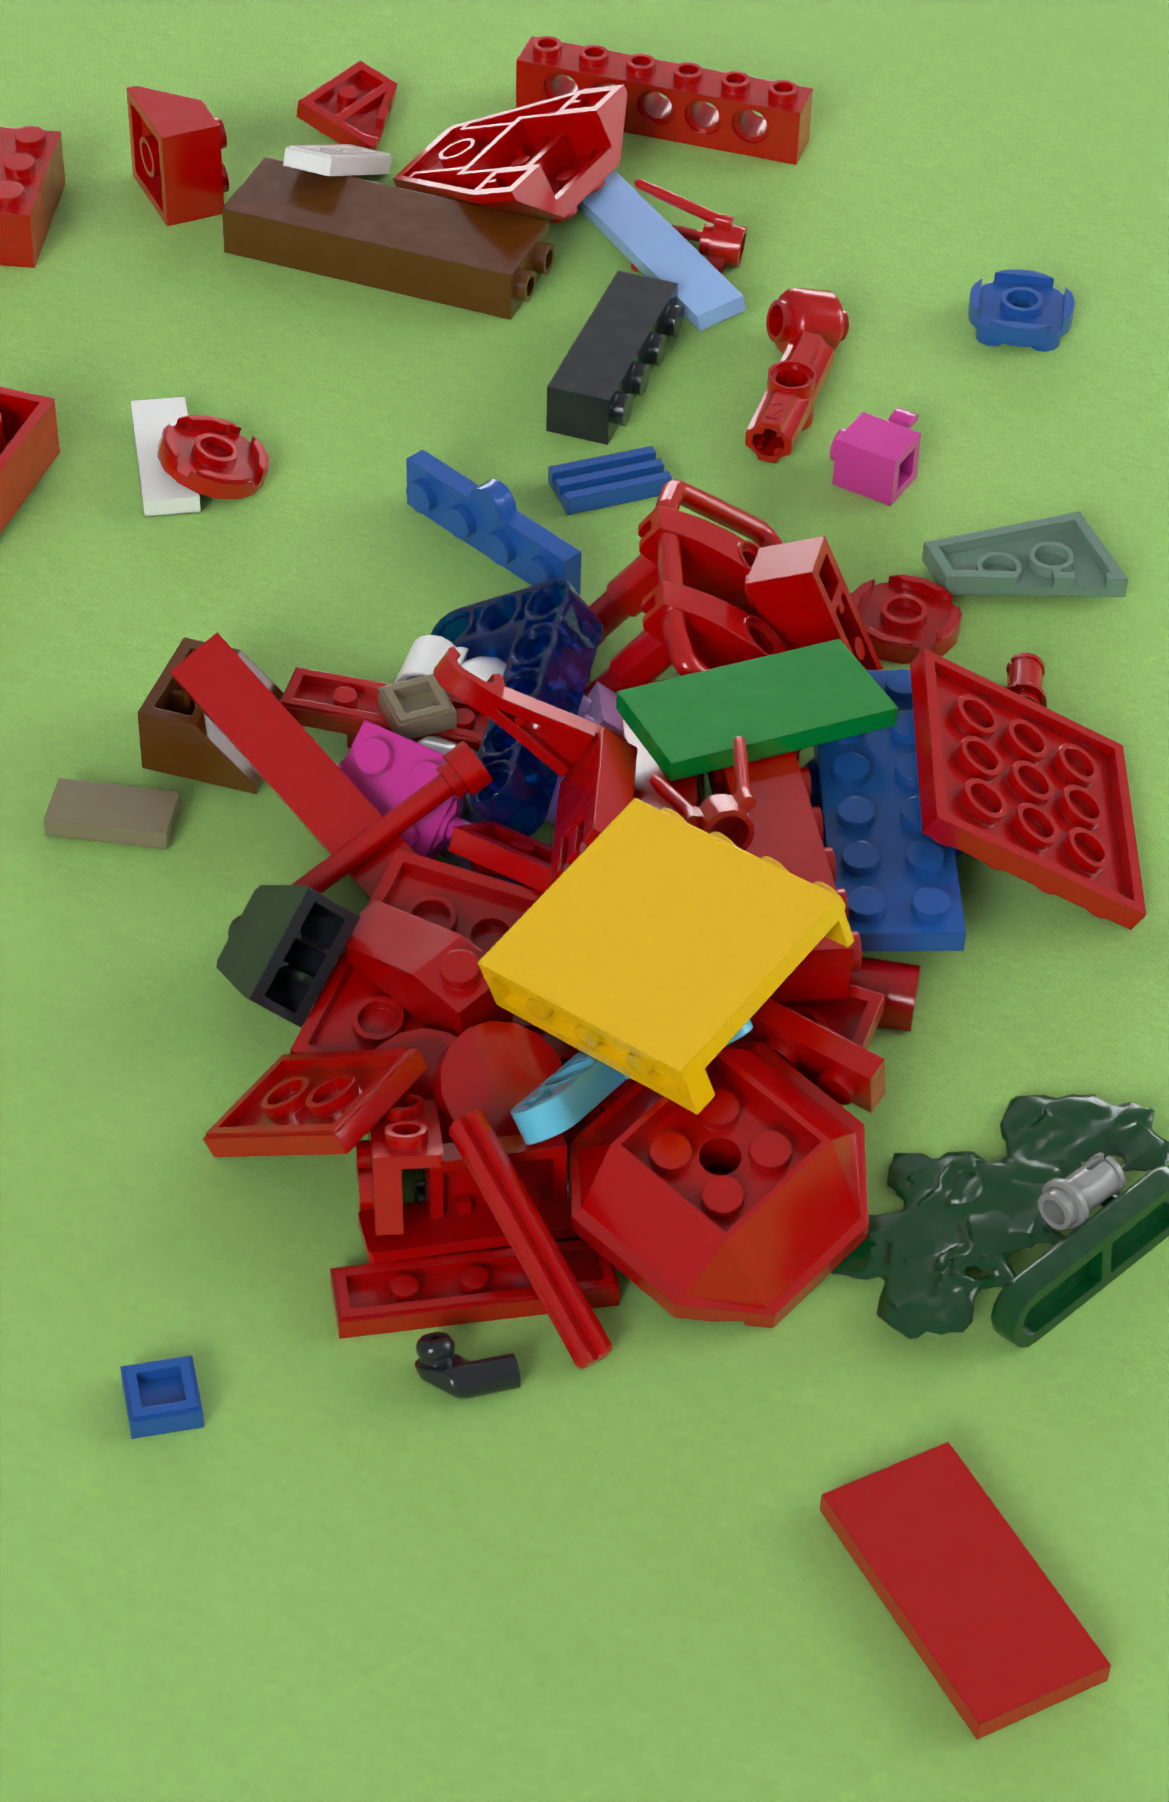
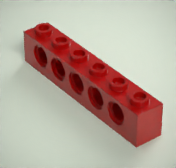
M531 36L516 60V108L583 89L624 84L628 93L623 131L626 133L797 165L809 141L813 88L797 86L796 83L789 80L771 81L754 78L744 72L711 70L702 68L700 65L692 62L674 63L658 60L651 55L643 53L631 55L609 51L600 45L582 46L561 42V40L552 36ZM706 102L711 103L715 107L709 106ZM753 111L759 112L762 116L755 114Z

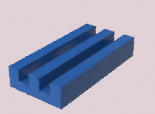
M653 446L550 466L548 470V483L567 515L657 497L663 485L672 480L668 471L664 472L662 460L660 458L656 459V451Z

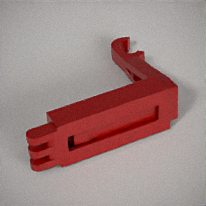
M450 647L433 670L434 677L439 685L451 695L490 717L563 778L559 786L548 885L551 886L633 800L638 748L607 727L505 687L501 674H492L487 682L461 667L457 661L460 653L455 647Z

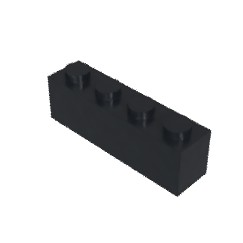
M617 271L547 386L546 431L608 445L619 425H627L636 395H644L649 383L651 369L653 366H660L662 364L669 338H676L680 332L684 309L683 306L677 305L678 283Z

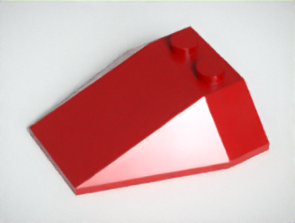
M624 84L583 89L450 126L392 179L396 187L534 219H549L551 223L565 221L577 212V206L588 195L604 186V179L620 164L628 93Z

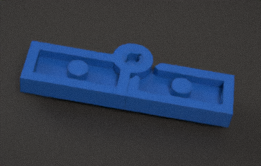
M421 450L406 459V495L408 505L451 532L458 539H462L489 557L496 564L503 566L529 583L537 591L547 596H553L554 600L560 605L566 606L580 597L582 552L519 512L513 494L504 483L497 479H490L481 485H477L425 450Z

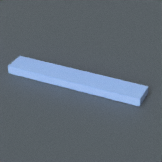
M615 170L604 179L605 184L601 189L588 195L577 206L644 276L678 283L677 305L683 306L684 316L699 331L708 329L746 310L744 296Z

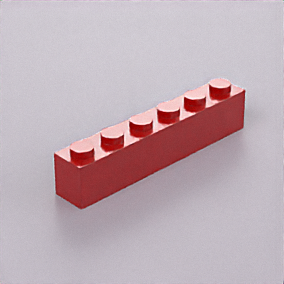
M800 750L748 762L750 789L756 800L755 807L748 815L754 824L755 835L751 845L745 851L759 858L764 856L771 857L781 863L788 872L812 884L819 881L829 885L843 899L846 906L845 914L848 920L849 906L847 893L844 888L836 889L835 886L836 862L832 847L823 846V816L819 806L811 807V777L807 767H799ZM734 766L707 772L712 795H733L736 792ZM851 931L854 942L848 948L824 936L769 998L777 1003L848 999L851 971H859L862 963V947L859 933Z

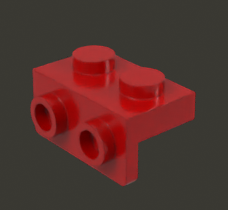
M404 1093L368 1132L369 1140H360L355 1146L360 1211L373 1210L376 1236L404 1234L402 1170L439 1168L444 1166V1151L438 1110L434 1100H423L418 1095Z

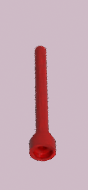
M464 741L460 742L442 756L445 762L436 768L439 775L291 885H305L322 894L453 795L457 799H460L467 793L473 797L493 782L492 777L471 748Z

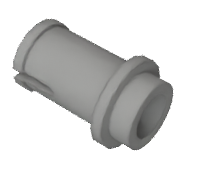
M1099 1152L1091 1156L1085 1164L1064 1179L1057 1177L1049 1180L1042 1188V1195L1038 1199V1208L1043 1219L1054 1229L1061 1231L1066 1229L1075 1230L1089 1219L1090 1211L1112 1195L1122 1191L1126 1180L1124 1172L1114 1158L1107 1156L1104 1159V1153Z

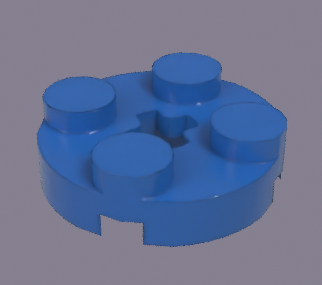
M1022 269L1003 270L995 272L993 282L986 283L981 287L982 279H980L972 286L969 297L968 318L970 323L976 328V339L984 345L1000 346L1006 344L1031 347L1037 351L1048 352L1055 350L1059 346L1060 338L1068 333L1072 326L1075 306L1074 296L1067 287L1065 288V295L1060 290L1053 288L1054 278L1046 274Z

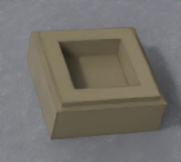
M434 674L378 688V705L394 733L407 739H414L457 728V712L445 690L436 681Z

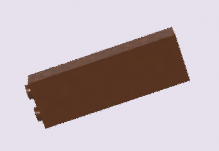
M267 157L263 158L222 208L225 253L509 320L512 319L524 301H530L534 293L535 284L542 274L547 275L550 272L554 261L555 248L553 244L549 243L548 221L355 177L325 176L283 166V161Z

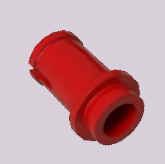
M1019 653L1011 657L1010 662L1012 664L1007 663L1006 666L1007 684L1005 688L1043 707H1047V697L1042 689L1045 667L1041 658L1031 653Z

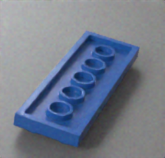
M867 670L898 707L896 726L813 746L819 807L823 816V846L832 847L834 851L836 889L844 888L847 893L849 906L848 923L851 931L859 933L862 951H964L966 929L955 848L943 846L934 841L930 836L922 833L910 670Z

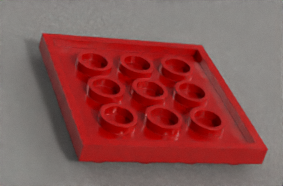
M923 648L910 663L922 833L930 836L934 841L943 846H951L983 861L992 869L1005 871L1031 883L1046 894L1056 895L1086 909L1095 917L1108 919L1132 930L1146 916L1123 745Z

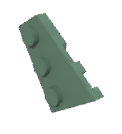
M1080 511L924 542L923 563L936 583L943 586L952 595L1125 597L1127 577Z

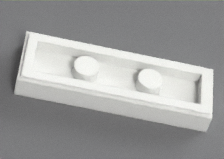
M350 144L290 145L285 149L283 166L325 176L390 174L392 156H389V153Z
M185 397L131 401L144 516L201 512L200 494L177 483L164 471L157 457L158 444L163 429L168 424L171 426L176 425L178 418L188 416Z

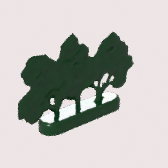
M1070 1094L1059 1098L1047 1095L1015 1096L1010 1100L1000 1123L1002 1138L1006 1141L1007 1156L999 1161L987 1162L972 1151L947 1152L940 1158L931 1159L923 1153H894L892 1164L888 1170L887 1186L893 1189L896 1195L904 1201L903 1211L878 1215L868 1214L867 1238L831 1273L833 1275L841 1274L862 1280L882 1278L885 1284L879 1298L877 1316L909 1339L919 1338L925 1332L940 1335L964 1332L973 1321V1298L982 1289L1003 1287L992 1308L991 1322L993 1329L1019 1348L1029 1347L1169 1236V1166H1165L1169 1162V1141L1160 1137L1152 1129L1155 1110L1141 1107L1134 1102L1113 1106L1094 1094ZM1096 1153H1104V1159L1107 1156L1113 1155L1122 1157L1125 1161L1121 1167L1123 1172L1132 1170L1149 1171L1124 1192L1112 1195L1100 1205L1103 1206L1101 1210L1067 1236L1053 1229L1043 1219L1039 1211L1038 1199L1042 1195L1044 1185L1049 1180L1057 1177L1064 1179ZM1037 1243H1050L1053 1245L1051 1249L1017 1275L1007 1259L1012 1252L1031 1248ZM976 1266L990 1275L981 1279L973 1278L966 1273V1268Z

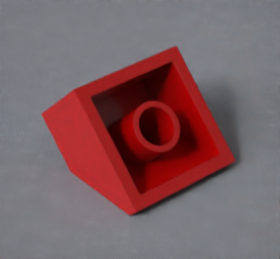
M140 86L127 87L133 176L167 227L222 214L224 192L229 191V178L227 170L222 163L221 149L227 147V135L222 120L219 117L214 118L202 100Z

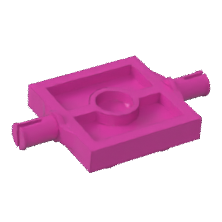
M364 720L348 755L340 764H335L379 813L384 816L439 775L436 768L445 761L442 758L444 754ZM466 794L460 799L453 795L400 835L417 855L435 860L437 855L450 843L454 826L472 824L461 818Z

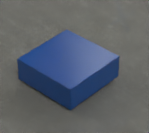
M192 1355L120 1366L131 1439L204 1427L203 1410Z

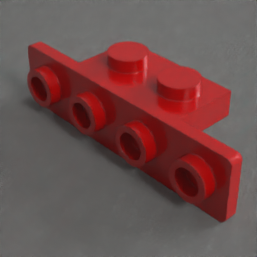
M563 1132L550 1139L531 1145H526L521 1134L498 1137L554 1240L578 1237L571 1230L570 1182H567V1143ZM454 1143L442 1144L444 1166L425 1168V1201L403 1204L404 1234L376 1236L373 1210L358 1212V1226L369 1263L380 1264L510 1246Z

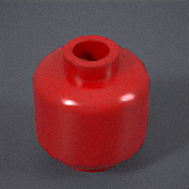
M789 288L779 296L778 300H775L770 305L766 328L769 339L775 343L776 348L782 354H784L790 340L799 338L804 331L822 335L824 341L834 348L835 352L840 342L847 336L849 318L846 311L843 310L839 298L832 291Z

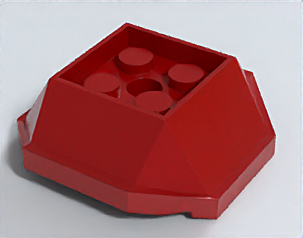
M760 1041L724 1047L709 1063L705 1070L715 1096L698 1115L636 1082L570 1142L571 1230L674 1318L711 1322L744 1321L747 1326L774 1328L867 1238L869 1219L864 1124ZM713 1165H722L730 1168L733 1172L726 1175H716L705 1169Z

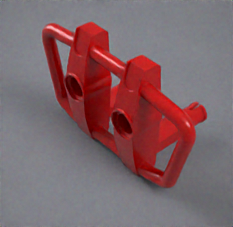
M674 479L666 482L661 488L655 509L638 525V535L642 538L639 541V551L641 554L607 584V591L574 618L576 620L574 625L578 633L584 640L595 646L602 644L606 637L630 616L636 617L642 611L645 613L642 620L644 630L610 660V666L586 688L581 689L576 696L582 693L587 697L597 682L615 693L624 690V686L652 682L672 665L680 676L791 650L772 626L761 619L758 610L751 608L745 594V578L751 571L759 548L783 544L777 533L760 518L682 480ZM680 506L685 507L711 521H714L740 535L747 537L751 541L744 540L736 534L705 519L679 511Z

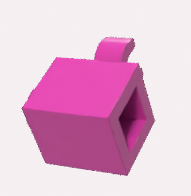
M897 408L887 421L862 411L846 429H840L833 439L830 448V459L834 460L832 484L891 506L917 477L921 433L911 430V428L918 421L919 415Z

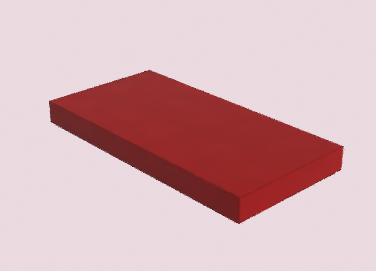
M949 1441L821 1495L820 1512L977 1740L1108 1680L1111 1664Z

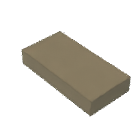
M59 778L44 817L45 835L168 849L181 809L180 792Z

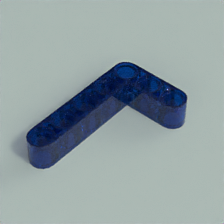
M561 578L453 610L439 620L430 635L441 636L451 641L456 647L468 648L466 661L479 656L495 657L507 663L502 677L505 687L577 715L601 639L603 624L571 584ZM489 717L477 757L492 777L493 782L473 797L467 793V800L486 821L502 824L530 837L540 828L547 816L559 775Z

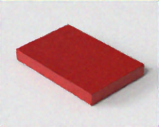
M412 1047L282 1054L205 1133L206 1136L203 1140L214 1157L348 1154L429 1066L418 1048Z

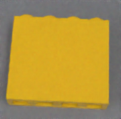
M634 798L483 956L478 965L498 1006L698 1115L715 1096L705 1070L709 1063L824 936L847 948L854 942V938L845 914V903L841 896L829 885L819 881L812 884L788 872L781 863L771 857L764 856L759 858L738 848L728 837L719 832L709 834L688 824L683 817L672 809L662 808L659 810Z

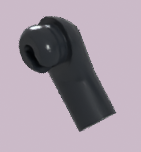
M445 1332L425 1334L416 1343V1352L419 1359L415 1361V1367L421 1379L456 1398L470 1399L517 1389L521 1386L519 1367L514 1353L470 1361L454 1353L455 1342Z

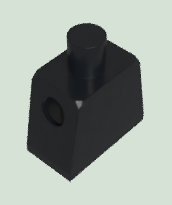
M260 885L254 890L242 915H239L231 922L228 929V941L217 959L216 968L245 998L302 1028L361 916L305 885Z

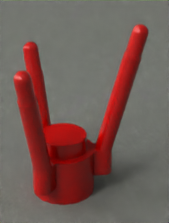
M643 179L635 181L636 188L714 224H705L703 231L683 226H672L685 239L700 242L699 253L707 256L705 259L721 274L725 265L739 267L745 247L747 227L733 225V216L713 212ZM631 264V269L633 271H639L633 264Z
M738 736L733 741L736 792L733 795L715 794L706 798L699 807H695L660 775L655 774L650 777V784L688 824L709 834L719 832L744 851L751 845L755 832L754 824L748 813L755 807L756 800L750 789L748 753L746 751V741L743 737Z

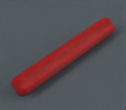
M474 1110L458 1117L451 1123L449 1135L575 1365L582 1369L600 1362L612 1351V1343L485 1113L481 1110Z

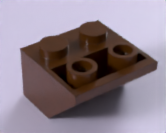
M184 637L137 712L142 768L257 794L264 780L180 687L169 672L204 643L203 641ZM232 648L280 701L283 692L241 650Z

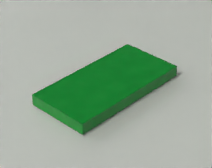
M840 639L617 691L616 710L669 781L734 766L733 741L738 736L745 739L748 762L896 726L898 707Z

